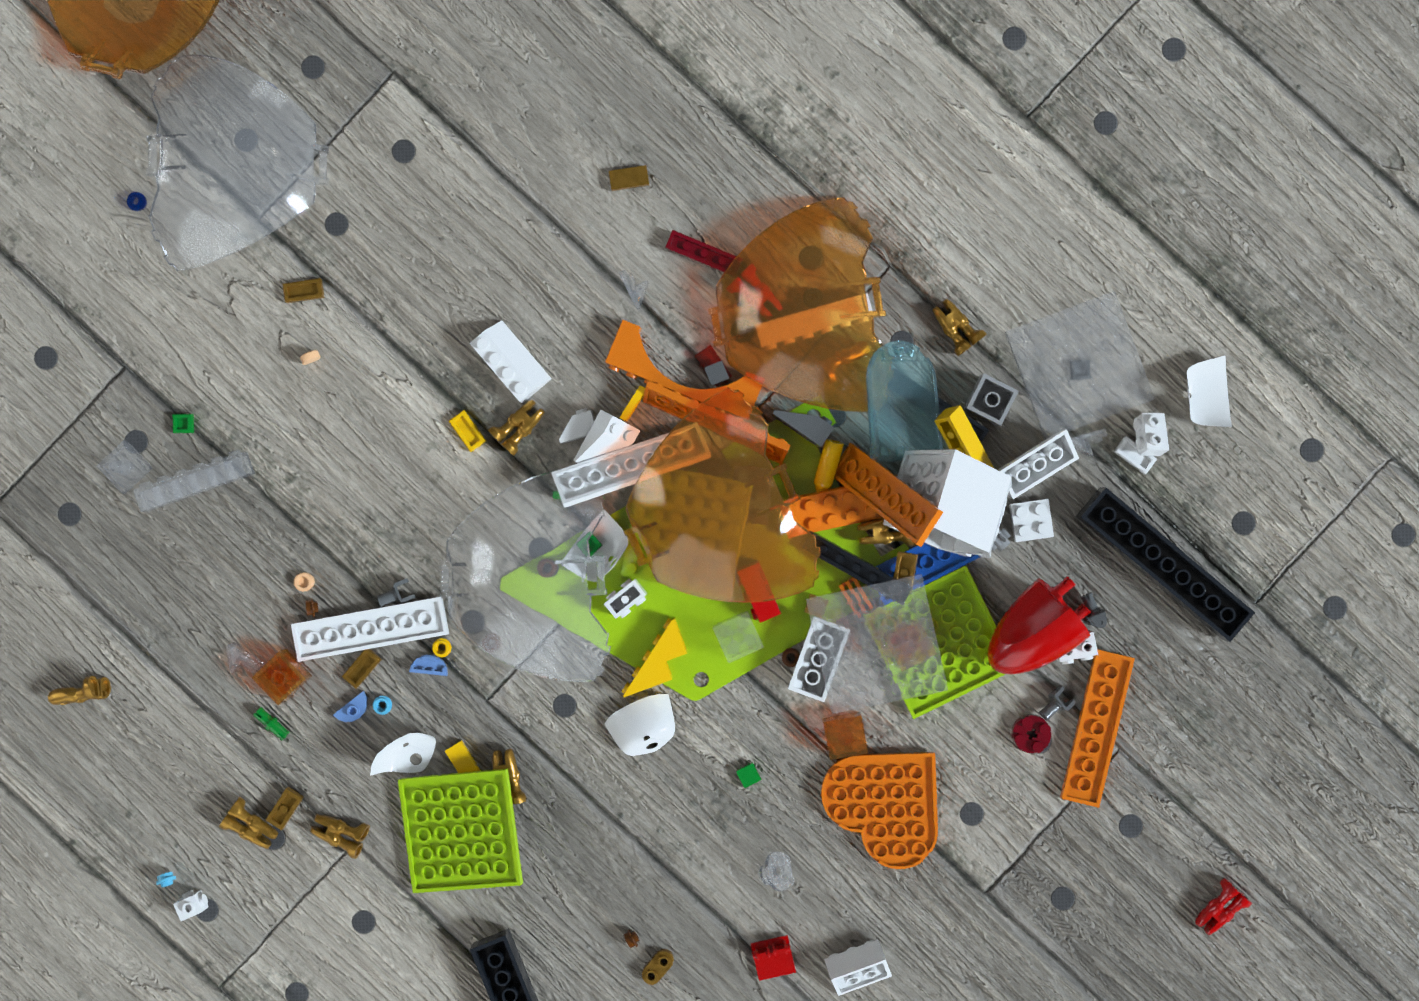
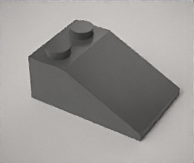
M775 410L771 415L818 448L823 445L834 429L831 425L833 422L825 416L820 418L819 416Z

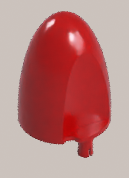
M1068 576L1055 587L1049 586L1045 581L1038 578L1009 607L995 628L989 642L988 660L990 666L995 671L1002 674H1021L1038 669L1069 653L1090 637L1088 629L1081 621L1091 613L1090 610L1082 603L1073 611L1063 600L1062 596L1076 586Z

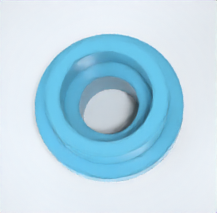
M378 696L373 701V709L377 714L385 715L391 711L392 701L387 696ZM380 702H385L386 707L382 708Z
M173 872L157 876L158 881H156V885H161L162 888L170 886L176 880V876H173Z

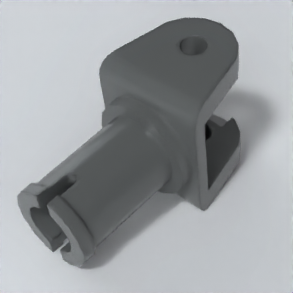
M408 578L394 583L392 590L377 595L381 607L396 600L404 603L416 598L413 594L402 599L397 587L409 582Z
M1092 592L1086 593V596L1082 595L1080 598L1091 612L1085 618L1090 625L1104 628L1107 625L1105 610L1097 606Z
M1062 685L1048 695L1051 702L1039 711V714L1046 721L1058 710L1069 711L1076 703L1074 699H1070L1064 704L1061 702L1058 696L1065 690Z

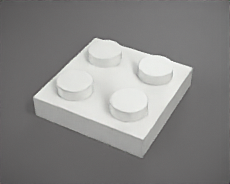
M1049 499L1009 504L1014 542L1054 537Z

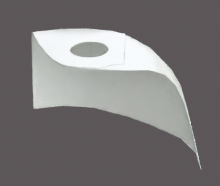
M1225 355L1202 361L1189 367L1187 370V390L1191 420L1200 425L1232 427Z
M604 509L578 538L560 566L586 580L599 581L615 566L628 546L627 535ZM589 531L603 544L590 558L576 545ZM613 556V559L609 562V557Z
M656 694L637 700L614 712L607 719L605 726L624 753L630 756L652 753L660 749L673 737L675 722L668 694ZM645 736L650 737L648 740L644 741ZM651 743H658V745L652 749L646 748Z
M409 733L396 739L376 755L371 766L370 776L388 771L400 773L423 771L433 755L436 744L435 738L423 733ZM409 743L408 746L403 747V744ZM418 753L421 755L422 761L419 765H413L410 762L412 754Z

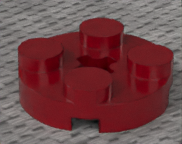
M1028 714L1015 721L1011 734L1016 746L1026 753H1041L1050 743L1051 727L1042 717ZM1035 729L1036 736L1029 739L1027 731Z

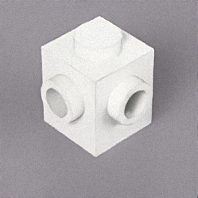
M190 890L182 894L183 898L173 904L180 921L195 916L209 907L208 899L201 890L196 892Z

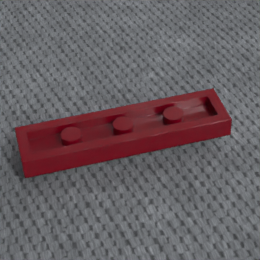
M672 230L665 247L667 250L735 278L743 262V259L674 230Z

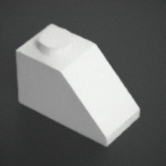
M587 408L577 410L576 415H572L559 439L560 443L563 444L586 437L595 421L593 411H588Z

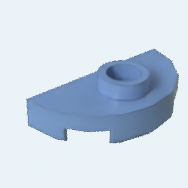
M432 654L417 658L409 669V672L448 675L447 666L444 661Z
M365 691L357 695L333 714V716L343 722H353L361 718L367 708L368 697Z

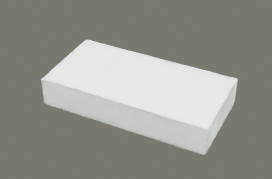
M1127 436L1122 439L1113 451L1143 474H1147L1157 460L1154 456H1139L1135 442Z

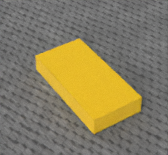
M640 385L619 417L625 422H628L644 397L645 388Z
M465 410L449 420V423L470 452H473L487 442Z
M462 740L445 750L458 773L481 771Z

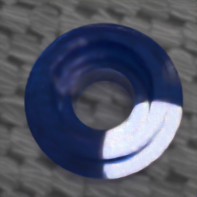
M132 192L127 197V205L133 211H141L146 207L147 199L140 192ZM138 198V203L134 204V200Z

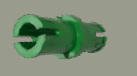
M260 707L254 713L253 717L259 720L267 731L270 730L281 741L290 733L278 722V718H273L263 707Z

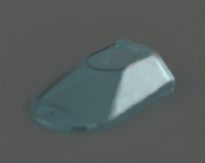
M892 341L881 346L873 354L868 364L866 383L870 459L877 462L902 461L905 451L943 450L942 434L934 422L940 415L935 370L930 359L926 358L919 351V347L910 342Z

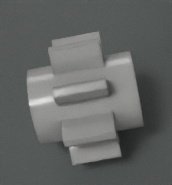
M1005 529L999 530L992 550L997 548L1000 552L1010 544L1008 538L1011 535Z

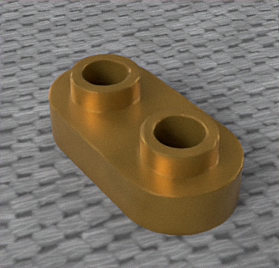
M661 949L645 965L642 971V979L645 983L654 985L660 981L673 965L674 956L672 952L668 949ZM665 958L667 963H662L660 960ZM654 973L655 976L650 978L648 974Z

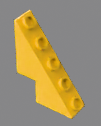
M668 618L663 626L665 631L662 636L659 634L656 636L652 643L655 645L651 652L647 650L642 658L645 661L642 667H636L631 675L634 677L631 684L627 682L622 689L623 697L672 680L673 677L667 661L685 655L688 652L675 618L672 620Z

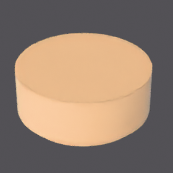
M313 350L303 354L300 360L303 365H307L317 361L321 356L317 350Z
M307 572L299 573L294 578L295 588L302 592L311 590L315 583L314 577Z

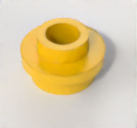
M445 638L437 639L432 645V651L438 657H446L452 649L451 643ZM440 644L445 645L444 651L439 649Z

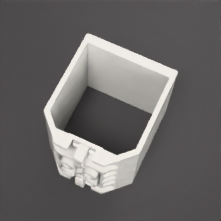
M956 449L905 451L897 477L943 511L942 516L924 543L962 556L971 557L974 554L983 558H990L992 546L996 540L1004 515L1007 495L1012 486V478ZM884 519V525L897 530L894 526H892L888 521Z

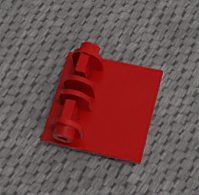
M788 935L751 943L759 981L796 973Z

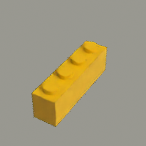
M961 405L945 409L934 420L950 450L956 449L994 468Z

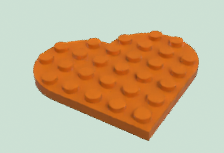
M935 752L856 754L838 760L828 769L821 786L822 804L827 815L841 828L852 832H861L865 849L879 864L892 869H907L923 862L929 853L933 851L938 837Z

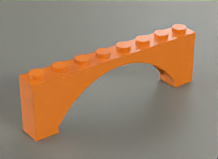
M622 320L605 361L609 365V369L616 372L623 370L627 372L626 376L635 380L637 377L644 379L643 383L645 384L648 381L658 382L666 389L676 390L686 398H693L699 404L715 408L719 413H727L739 422H748L765 378L747 371L746 375L739 380L718 388L695 389L679 385L664 376L650 361L642 344L640 336L641 327Z

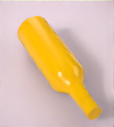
M832 439L825 440L814 479L816 492L825 491L832 487L844 443Z

